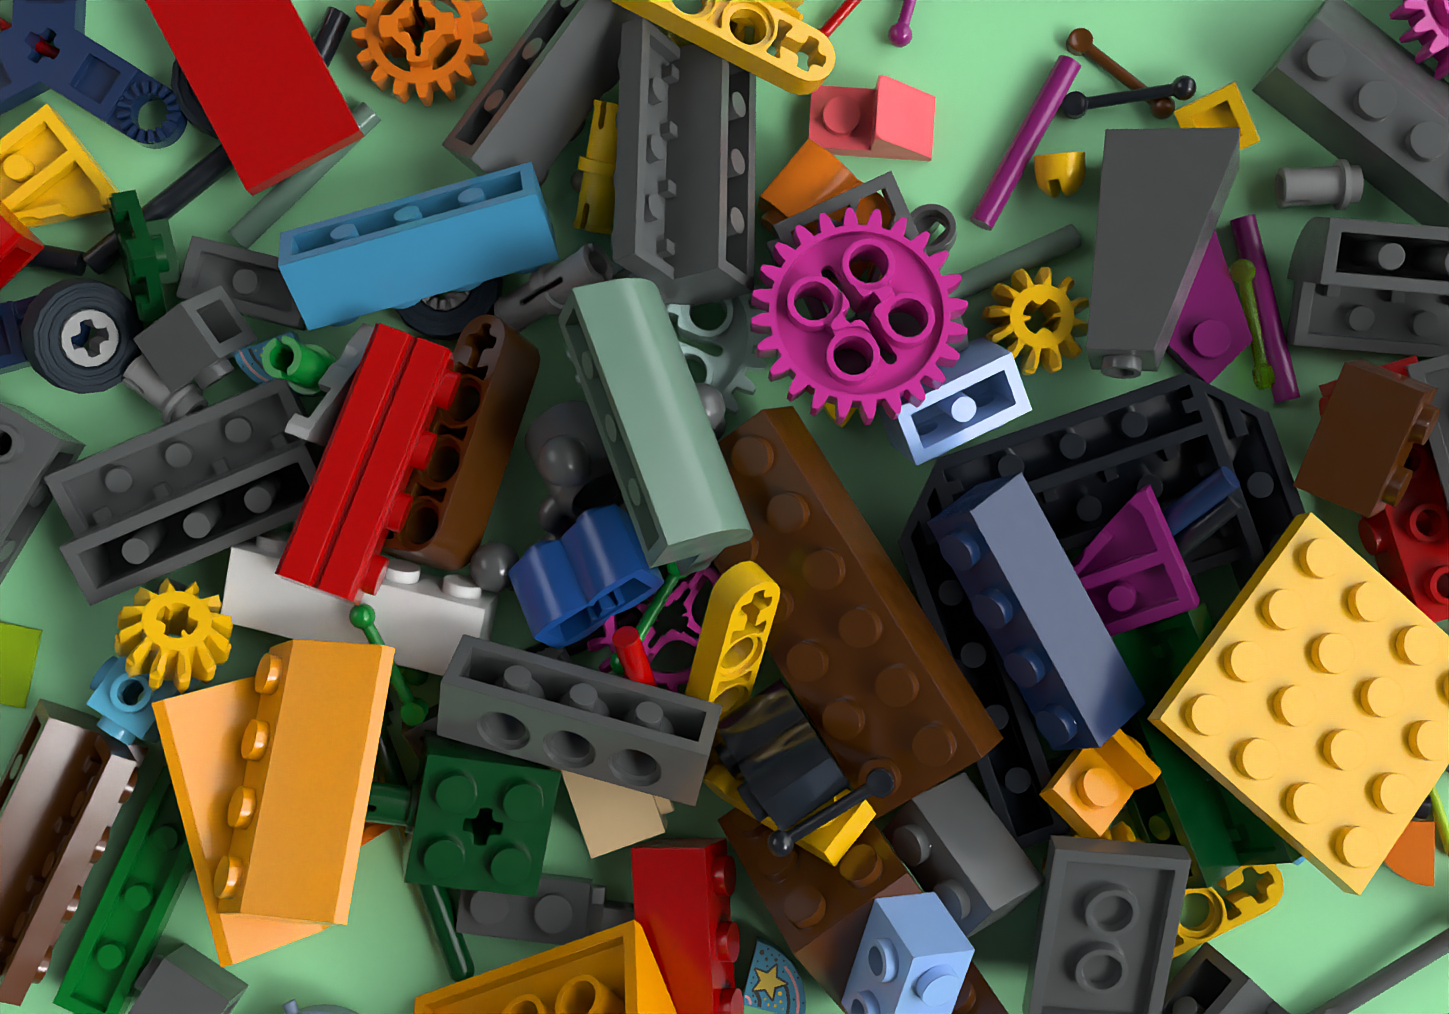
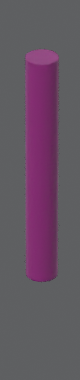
M1060 55L1056 60L970 217V221L976 226L987 231L993 229L1081 68V65L1073 58Z
M1251 214L1230 221L1274 403L1300 398L1256 216Z

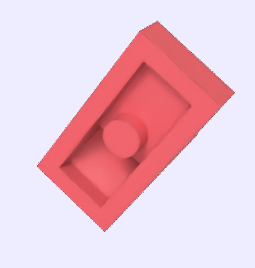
M878 75L875 89L820 85L817 90L811 93L808 138L822 146L832 155L931 161L936 97L883 75Z

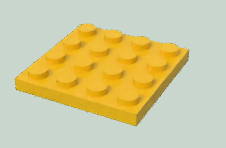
M1312 512L1296 515L1147 719L1343 892L1361 895L1449 765V636Z

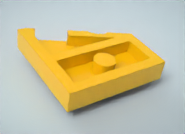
M47 103L0 139V200L28 229L109 212L106 199L109 198L110 194L120 192L58 111Z

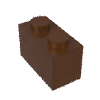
M1361 359L1345 362L1293 486L1368 518L1383 511L1387 504L1396 507L1402 499L1412 477L1413 470L1404 467L1414 443L1423 446L1430 437L1438 420L1440 408L1431 405L1438 388Z

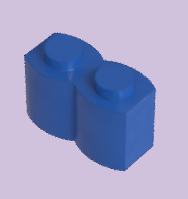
M615 504L598 506L585 511L577 518L576 524L561 539L541 541L532 545L525 551L523 558L508 572L533 639L555 649L566 647L583 639L602 626L610 616L626 611L641 603L664 584L658 566L649 569L629 513Z

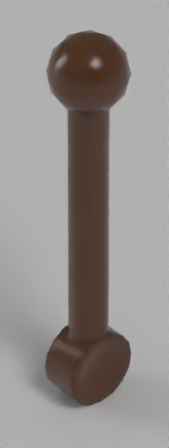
M1077 28L1070 33L1066 47L1074 56H1088L1130 90L1147 87L1093 44V36L1089 30ZM1172 97L1145 101L1150 105L1151 113L1155 118L1167 119L1174 113L1175 101Z

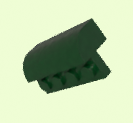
M1205 603L1199 604L1195 609L1111 636L1146 701V704L1120 729L1125 734L1136 739L1144 748L1146 755L1161 770V774L1154 783L1133 792L1126 802L1127 809L1141 841H1145V843L1185 846L1191 858L1186 889L1209 888L1241 866L1293 863L1302 857L1297 850L1147 719L1215 627Z

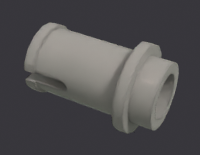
M1346 159L1336 160L1333 166L1291 169L1281 167L1278 169L1274 184L1276 204L1278 208L1332 204L1336 210H1345L1349 203H1358L1362 197V169L1359 165H1350Z
M144 354L137 357L124 372L123 376L126 378L122 379V383L129 389L132 388L162 413V421L165 424L208 406V401L202 397L203 390L197 384L186 385L171 393Z

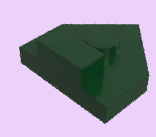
M136 190L112 193L106 200L131 299L136 307L137 318L143 323L157 321L166 314L161 285L180 282L181 278L168 218L145 222Z

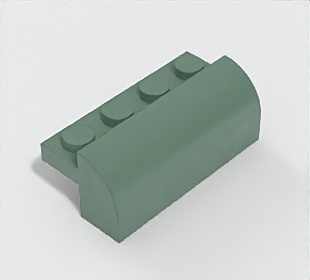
M622 278L572 288L558 318V322L649 569L676 561L681 576L705 570L725 547L750 541L753 532L659 289L652 281L642 278Z

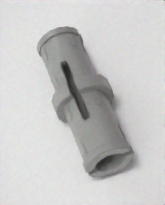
M595 243L586 244L578 252L556 265L546 263L531 273L528 282L507 295L500 296L494 303L495 316L517 332H521L528 325L547 314L560 315L572 288L611 279L613 275L611 261L600 246Z

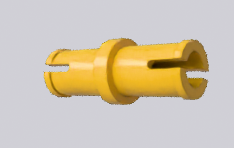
M594 99V112L586 156H579L577 168L583 171L573 227L577 229L585 228V231L611 234L615 210L613 175L616 170L618 132L616 128V114L619 104Z

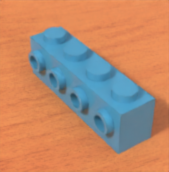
M531 161L281 232L278 267L308 331L328 325L333 327L345 326L354 322L360 316L388 308H408L423 298L451 290L458 292L468 291L478 287L484 281L511 273H532L546 263L559 260L554 227Z

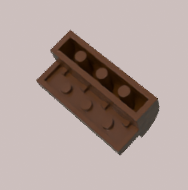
M41 698L0 780V1002L21 1006L31 983L39 984L44 978L51 961L52 950L64 925L72 919L77 909L81 890L93 865L99 861L105 851L110 829L122 804L127 802L135 788L138 771L149 750L137 737L129 746L111 736L96 725L100 719L93 715Z

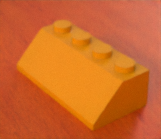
M292 639L271 647L269 653L262 657L255 676V691L261 693L256 719H252L247 725L241 745L242 757L247 759L243 784L234 791L228 808V825L234 828L229 854L221 858L214 877V895L219 897L216 914L288 924L347 925L393 665L394 647L377 644Z
M256 675L152 703L220 967L236 964L316 934L331 926L288 924L216 914L219 897L214 895V877L221 858L229 854L234 829L228 825V808L234 791L243 784L247 759H243L241 754L242 740L247 725L252 719H256L261 693L255 691Z
M635 919L415 997L414 1014H677L642 926Z

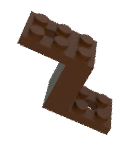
M736 807L719 818L717 820L793 955L845 1014H848L841 1001L875 898L924 893L872 820L834 867L795 843L792 852L787 856L777 857L772 855L767 848V839L774 830ZM971 959L952 1014H1009Z

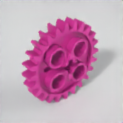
M847 208L842 226L835 228L831 219L825 213H821L817 222V235L813 236L806 228L800 224L797 225L793 234L794 244L797 249L795 250L786 244L777 242L774 246L773 257L780 267L762 264L760 268L759 279L771 289L753 290L751 305L766 311V313L751 318L750 331L758 334H767L769 337L757 345L756 356L757 358L777 357V361L769 370L768 379L773 382L789 376L793 381L786 399L791 402L799 398L803 393H809L813 396L810 405V414L816 416L826 402L835 405V418L838 424L843 423L850 407L859 409L864 425L871 424L876 406L882 405L886 414L892 420L897 419L901 413L900 397L903 396L916 408L920 407L926 399L921 383L939 390L946 378L937 365L953 368L959 360L960 354L946 343L962 342L968 328L961 324L950 321L963 315L968 307V301L949 298L948 296L957 289L962 277L960 274L941 276L939 271L945 264L949 253L945 250L928 257L924 249L930 236L929 232L925 231L919 234L912 241L904 237L907 218L901 217L895 222L891 230L882 228L880 209H874L867 225H859L854 210ZM857 261L872 262L880 269L882 279L874 283H864L852 275L849 266ZM828 269L833 272L838 279V286L841 292L829 279L822 276L821 272ZM805 296H814L821 299L827 305L829 314L820 320H809L803 318L797 312L794 304L798 299ZM849 306L857 314L867 310L871 314L868 324L866 325L860 319L849 323L845 319ZM895 313L912 315L920 325L921 334L914 337L898 335L891 328L888 317ZM876 341L887 353L894 356L895 363L888 364L883 360ZM842 349L856 350L864 356L867 362V370L858 375L844 373L836 366L833 355Z

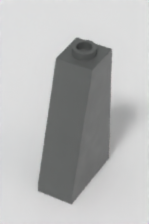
M1240 127L1105 129L1086 351L1092 370H1101L1103 375L1117 379L1136 378L1141 375V371H1158L1239 170Z

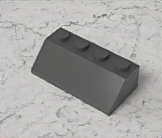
M1325 0L1252 91L1335 157L1346 159L1350 165H1359L1362 169L1364 180L1421 225L1449 227V82L1444 78L1440 80L1435 79V71L1423 62L1417 64L1414 61L1416 56L1346 1Z

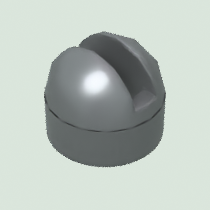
M925 204L913 210L910 215L919 234L927 231L931 236L940 224L945 228L930 245H926L925 249L928 256L945 250L949 253L957 237L956 222L952 213L944 206L938 204Z

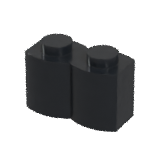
M781 678L718 722L717 729L724 741L714 748L735 780L744 776L746 782L738 786L737 790L758 822L770 816L781 831H785L851 786L812 723Z

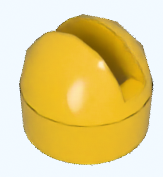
M1064 152L1034 156L1035 178L1038 187L1043 193L1051 198H1057L1061 189L1066 197L1076 193L1084 183L1086 173L1085 152Z

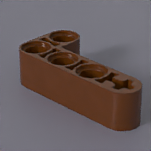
M490 314L480 315L471 320L463 328L453 352L455 362L453 371L461 373L457 393L448 411L439 407L436 410L428 430L438 435L432 457L424 472L413 469L406 491H404V493L414 496L408 518L400 533L389 530L381 552L396 559L437 569L456 571L470 563L472 555L481 544L540 365V354L537 347L501 319Z

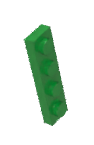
M168 765L163 766L54 998L53 1004L74 1014H125L136 991V988H134L135 982L148 965L194 867Z

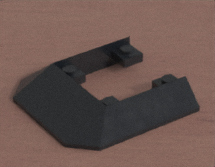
M1187 373L1167 378L938 458L897 541L921 609L1004 738L975 763L991 808L1021 849L1050 840V835L1062 836L1071 832V826L1039 794L1072 752L1046 761L1024 697L1016 683L1006 672L1002 657L984 625L974 614L971 601L952 567L943 558L940 546L927 522L977 484L1022 472L1064 552L1089 544L1141 487L1151 485L1158 504L1163 511L1221 466H1226L1239 480L1240 487L1232 493L1240 500L1243 509L1183 558L1190 577L1230 563L1241 592L1296 515L1306 512L1298 490L1293 486L1294 479L1269 412Z

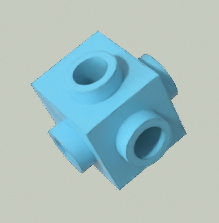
M110 657L93 677L90 689L95 692L86 703L103 715L96 725L129 746L136 737L156 744L160 734L152 703L181 695L174 686L173 681L164 680L162 686L152 693L151 688L148 686L149 673L129 678L128 673L125 671L126 657ZM191 677L189 688L183 694L192 692L200 681ZM144 691V696L138 703V697Z

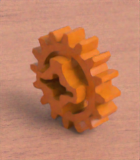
M375 0L372 6L356 5V14L366 24V27L351 30V37L358 47L365 48L356 57L365 71L374 70L371 79L381 91L386 90L393 84V94L401 103L405 104L414 91L417 92L419 99L425 107H431L434 92L442 90L451 102L456 99L453 84L461 80L464 84L471 87L477 83L470 71L471 65L487 66L489 63L486 51L478 45L493 40L489 25L480 22L488 15L481 0H438L452 7L460 15L457 18L454 17L452 12H440L435 6V0ZM425 17L431 30L426 31L424 33L423 42L420 43V53L419 49L417 48L413 40H418L421 38L422 29L425 28ZM385 53H391L394 58L405 57L410 65V72L400 69L391 63Z

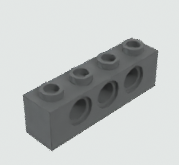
M463 634L441 680L436 735L696 807L723 705Z

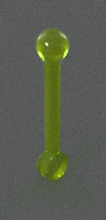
M1239 259L1232 264L1230 275L1239 284L1245 318L1253 341L1250 343L1255 365L1252 369L1253 380L1257 389L1262 390L1273 387L1275 379L1270 364L1267 363L1251 281L1256 274V267L1250 260Z

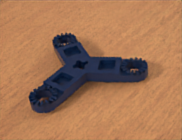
M13 0L12 27L0 32V115L51 89L146 148L161 149L168 147L178 141L183 135L187 125V118L180 110V105L176 104L177 98L173 91L85 36L86 0ZM43 40L47 43L53 41V44L60 50L58 56L54 60L46 56L42 58L41 54L35 50L36 44L39 41ZM152 100L164 101L167 105L166 111L168 114L165 116L167 121L161 123L163 126L161 128L159 126L156 127L155 131L152 129H148V131L141 129L138 123V114L142 106Z

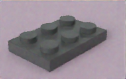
M1050 835L1043 877L1045 882L1042 884L1022 1005L1023 1014L1162 1013L1191 864V858L1185 846Z

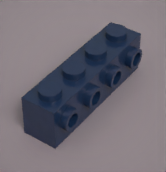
M1022 472L977 484L927 522L940 546L943 558L956 574L972 603L974 614L987 630L1004 661L1006 672L1018 686L1035 717L1039 731L1047 739L1052 750L1100 748L1146 704L1143 695Z

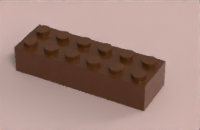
M786 406L761 410L718 442L752 529L753 536L750 541L725 547L713 562L722 575L740 562L752 561L757 563L778 584L780 598L766 648L854 790L866 783L868 773L874 768L883 767L892 773L894 778L892 792L883 798L872 795L866 799L876 813L872 819L874 821L983 758L1004 738L794 407Z

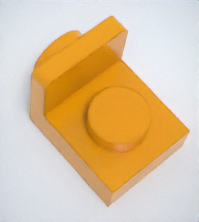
M1119 729L1100 748L1074 749L1039 795L1082 838L1096 839L1102 836L1133 792L1154 783L1161 774V770L1146 755L1144 748L1136 739Z

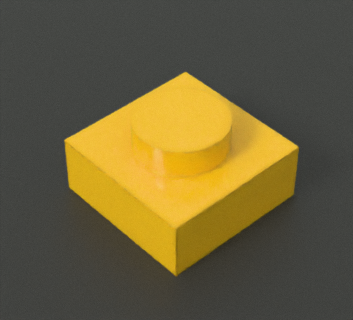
M1236 81L1174 110L1180 128L1240 127V150L1260 142L1261 138Z

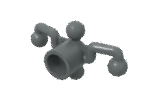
M695 382L718 441L726 429V420L724 418L726 406L723 396L714 386ZM571 400L556 404L541 413L532 422L525 435V449L551 493L541 503L537 512L538 523L547 532L538 542L561 539L576 524L577 518L591 508L615 504L628 512L588 402ZM493 541L479 546L471 557L469 564L471 578L481 589L486 591L501 592L505 589L515 591L508 572L519 561V556L510 545Z

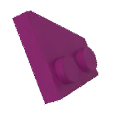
M1215 229L1165 351L1187 374L1208 384L1253 341Z
M1150 484L1141 487L1071 563L1110 636L1195 609L1200 602L1198 593Z

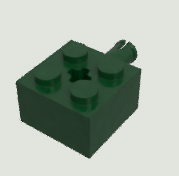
M425 730L416 780H412L410 786L372 781L365 822L404 826V833H406L403 847L404 883L537 897L561 769L436 735L437 731ZM480 808L491 809V812H486L483 817L476 818Z

